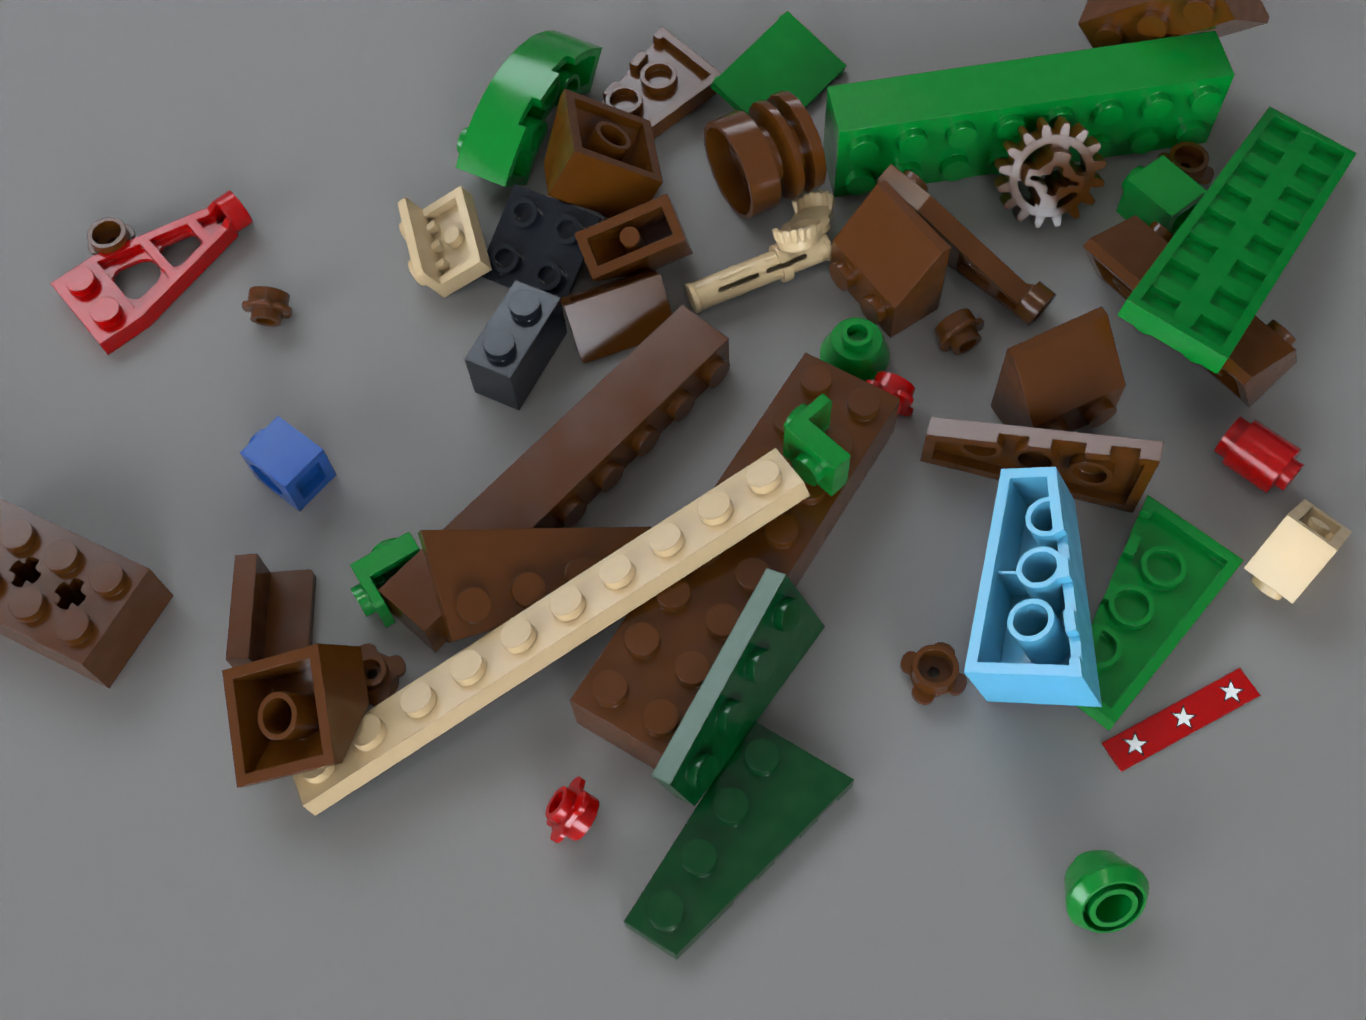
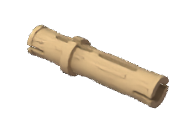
M824 233L815 246L796 253L782 252L778 249L777 243L769 246V252L730 266L692 283L684 284L689 304L694 313L698 314L704 309L743 295L780 279L783 283L794 279V273L826 260H831V242L827 234Z

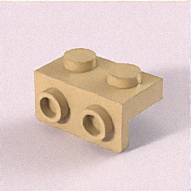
M459 186L424 209H421L407 197L397 202L401 217L399 229L407 242L410 255L408 267L412 276L420 285H427L445 298L492 270L473 196L465 188Z

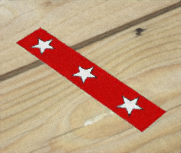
M1238 668L1101 744L1119 771L1123 772L1261 695L1241 668Z

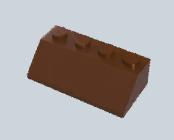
M1135 215L1091 237L1083 245V248L1097 276L1127 300L1173 235L1158 222L1153 221L1148 226ZM1255 316L1228 360L1217 374L1204 366L1202 367L1244 404L1250 407L1297 362L1296 349L1292 346L1296 339L1277 321L1272 319L1266 325Z

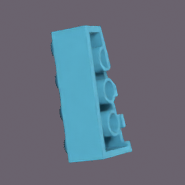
M1056 467L1001 469L964 668L965 675L988 702L1102 707L1076 505Z

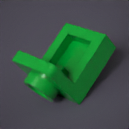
M821 394L811 404L803 403L797 406L787 417L783 426V455L792 462L795 472L804 482L811 486L819 485L832 497L847 483L851 455L824 433L830 425L832 400L825 394Z
M410 532L398 538H389L380 542L372 549L371 553L349 564L360 582L350 588L366 617L377 612L386 628L396 623L378 590L420 551Z

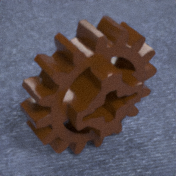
M1059 116L1054 127H1049L1046 120L1040 117L1037 120L1036 131L1030 133L1023 125L1018 128L1021 140L1017 144L1008 140L1004 141L1003 146L1009 153L1008 158L995 159L994 165L1004 175L993 179V183L998 192H1003L999 199L1006 210L1013 208L1012 213L1017 221L1022 222L1029 215L1034 227L1040 228L1045 217H1049L1054 226L1058 227L1061 225L1062 214L1068 212L1070 216L1077 219L1080 217L1077 206L1081 202L1089 205L1095 203V199L1089 191L1091 187H1103L1105 183L1102 177L1095 171L1107 165L1102 155L1096 153L1101 148V145L1093 135L1087 137L1088 131L1081 123L1078 122L1070 129V124L1066 118ZM1070 146L1078 151L1080 165L1070 160L1071 153L1068 151ZM1018 181H1022L1025 186H1029L1030 198L1025 197L1019 191Z

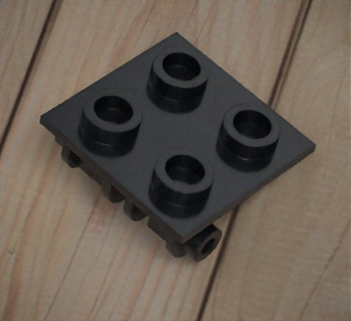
M514 184L487 249L492 270L481 277L511 288L516 280L560 298L569 296L584 263V257L574 233L601 222L602 218Z

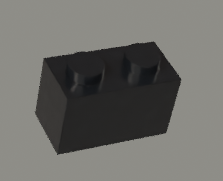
M515 280L464 359L475 393L520 410L567 334L560 297Z

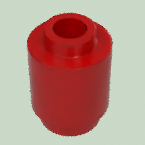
M1241 416L1231 425L1214 449L1215 453L1224 458L1223 465L1266 494L1274 486L1284 491L1304 466L1303 463L1296 460L1301 451L1299 447L1258 420L1250 423Z

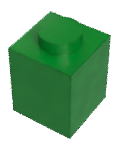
M1161 155L1146 167L1142 165L1137 166L1126 176L1121 185L1123 193L1116 212L1126 220L1136 215L1148 226L1153 221H1156L1174 236L1207 190L1164 155Z

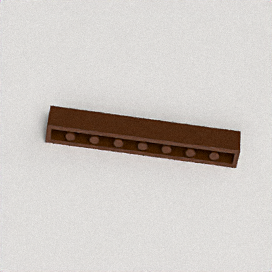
M681 305L443 530L571 528L584 515L587 505L601 491L607 492L611 490L621 479L624 469L638 455L640 457L647 455L657 444L660 434L673 421L679 422L683 420L692 410L695 400L708 387L714 388L723 381L730 368L729 338ZM421 549L378 591L390 612L436 653L449 641L423 549Z

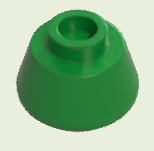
M853 317L839 322L824 338L820 347V360L863 381L874 380L878 372L887 369L890 360V350L880 329L873 322L864 318Z
M1108 850L1086 851L1074 859L1065 873L1066 912L1070 920L1082 929L1096 933L1119 931L1132 924L1142 914L1149 896V882L1139 868L1114 852Z

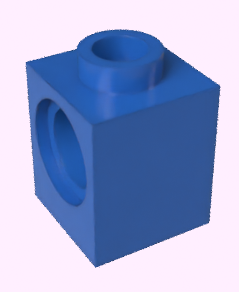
M279 416L266 428L257 431L250 439L248 445L240 452L254 476L299 512L337 475L324 450Z

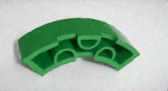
M555 30L537 33L518 46L489 83L473 114L469 127H465L460 133L457 141L459 156L455 168L504 187L514 186V184L519 186L527 185L536 155L548 133V124L545 119L555 106L558 107L559 99L564 89L581 95L590 93L602 47Z

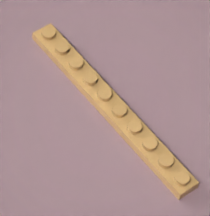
M777 448L773 449L365 712L342 764L293 775L303 807L314 816L318 815L806 499L810 494L804 481Z

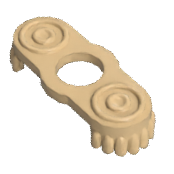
M821 189L816 192L813 190L809 194L803 193L801 197L792 200L794 216L782 226L781 230L779 228L772 229L773 237L780 251L788 253L805 251L815 246L821 236L831 229L830 222L834 217L833 207L835 205L833 193H829L828 190L824 192Z

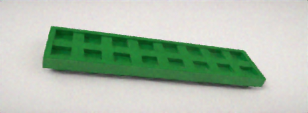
M1269 106L1132 291L1117 316L1134 325L1140 332L1151 335L1182 353L1189 361L1200 364L1217 374L1228 360L1357 153Z

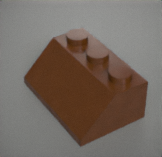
M1088 0L1078 25L1092 48L1209 31H1216L1218 37L1267 24L1270 16L1261 0Z

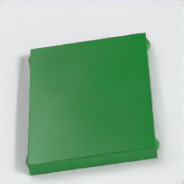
M786 11L724 72L716 76L710 87L735 110L744 111L746 114H749V108L754 102L758 100L767 101L770 95L781 90L790 91L807 108L827 86L843 74L847 65L791 13Z

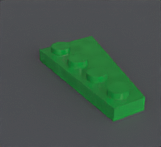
M1147 495L1091 623L1102 707L1076 706L1108 731L1111 730L1244 561L1149 495Z

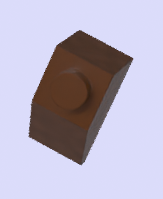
M668 194L574 233L594 282L629 276L647 269L655 270L693 254L676 209Z

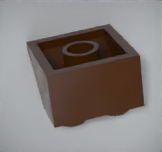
M563 90L559 99L544 160L548 196L554 197L565 204H575L593 210L606 218H611L651 201L662 185L663 179L650 121L573 91Z
M883 180L874 187L833 239L829 272L836 286L842 291L847 290L860 304L866 319L875 325L878 324L891 338L938 309L951 247L886 180Z
M1103 307L1096 308L1007 349L991 402L992 409L1003 424L1073 432L1086 425L1090 428L1098 427L1115 415L1117 412L1116 406L1126 383L1109 317Z
M317 643L222 670L237 788L249 787L343 763L369 705L361 646Z

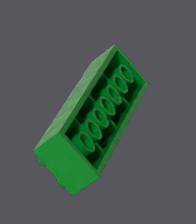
M1209 31L827 86L823 149L834 197L862 195L871 192L877 185V179L890 164L902 173L906 170L915 173L925 184L941 181H958L962 178L989 174L1000 175L1002 173L997 170L994 162L995 159L1008 158L1009 153L1003 146L1004 141L1008 140L1017 144L1021 140L1018 128L1023 125L1030 133L1036 131L1037 120L1040 117L1046 120L1049 127H1054L1059 116L1066 118L1070 124V129L1078 122L1081 123L1088 131L1087 137L1093 135L1101 145V148L1096 153H1100L1103 158L1132 153L1143 154L1153 150L1172 148L1181 142L1206 143L1235 74L1217 32ZM1070 146L1068 150L1071 153L1070 160L1074 162L1080 161L1078 151Z

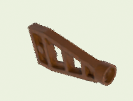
M890 164L877 179V184L886 180L951 247L948 266L1008 308L1028 326L1037 320L1055 298L1056 293L1041 281L1036 285L1025 283L928 194L927 185L915 173L909 170L902 173Z

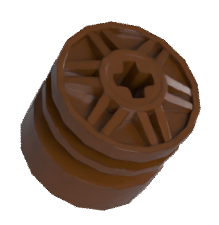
M781 90L770 95L767 101L758 100L754 102L749 108V114H746L744 111L735 110L708 122L704 128V145L713 177L721 194L740 218L749 220L775 208L780 203L781 195L784 198L793 200L804 191L811 192L825 182L827 168L819 133L806 108L790 91Z

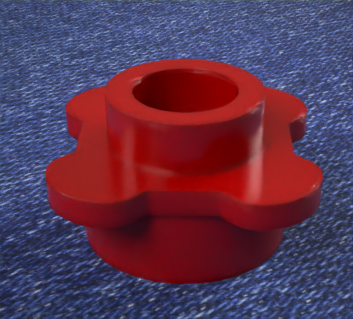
M881 371L876 374L874 380L865 381L900 398L897 417L899 414L903 416L912 415L914 409L911 405L914 401L915 387L907 379L894 373Z
M580 776L573 779L568 788L565 786L560 787L547 805L545 812L546 824L552 827L550 839L555 843L561 842L565 837L573 841L581 839L588 832L597 816L599 800L584 791L586 781Z

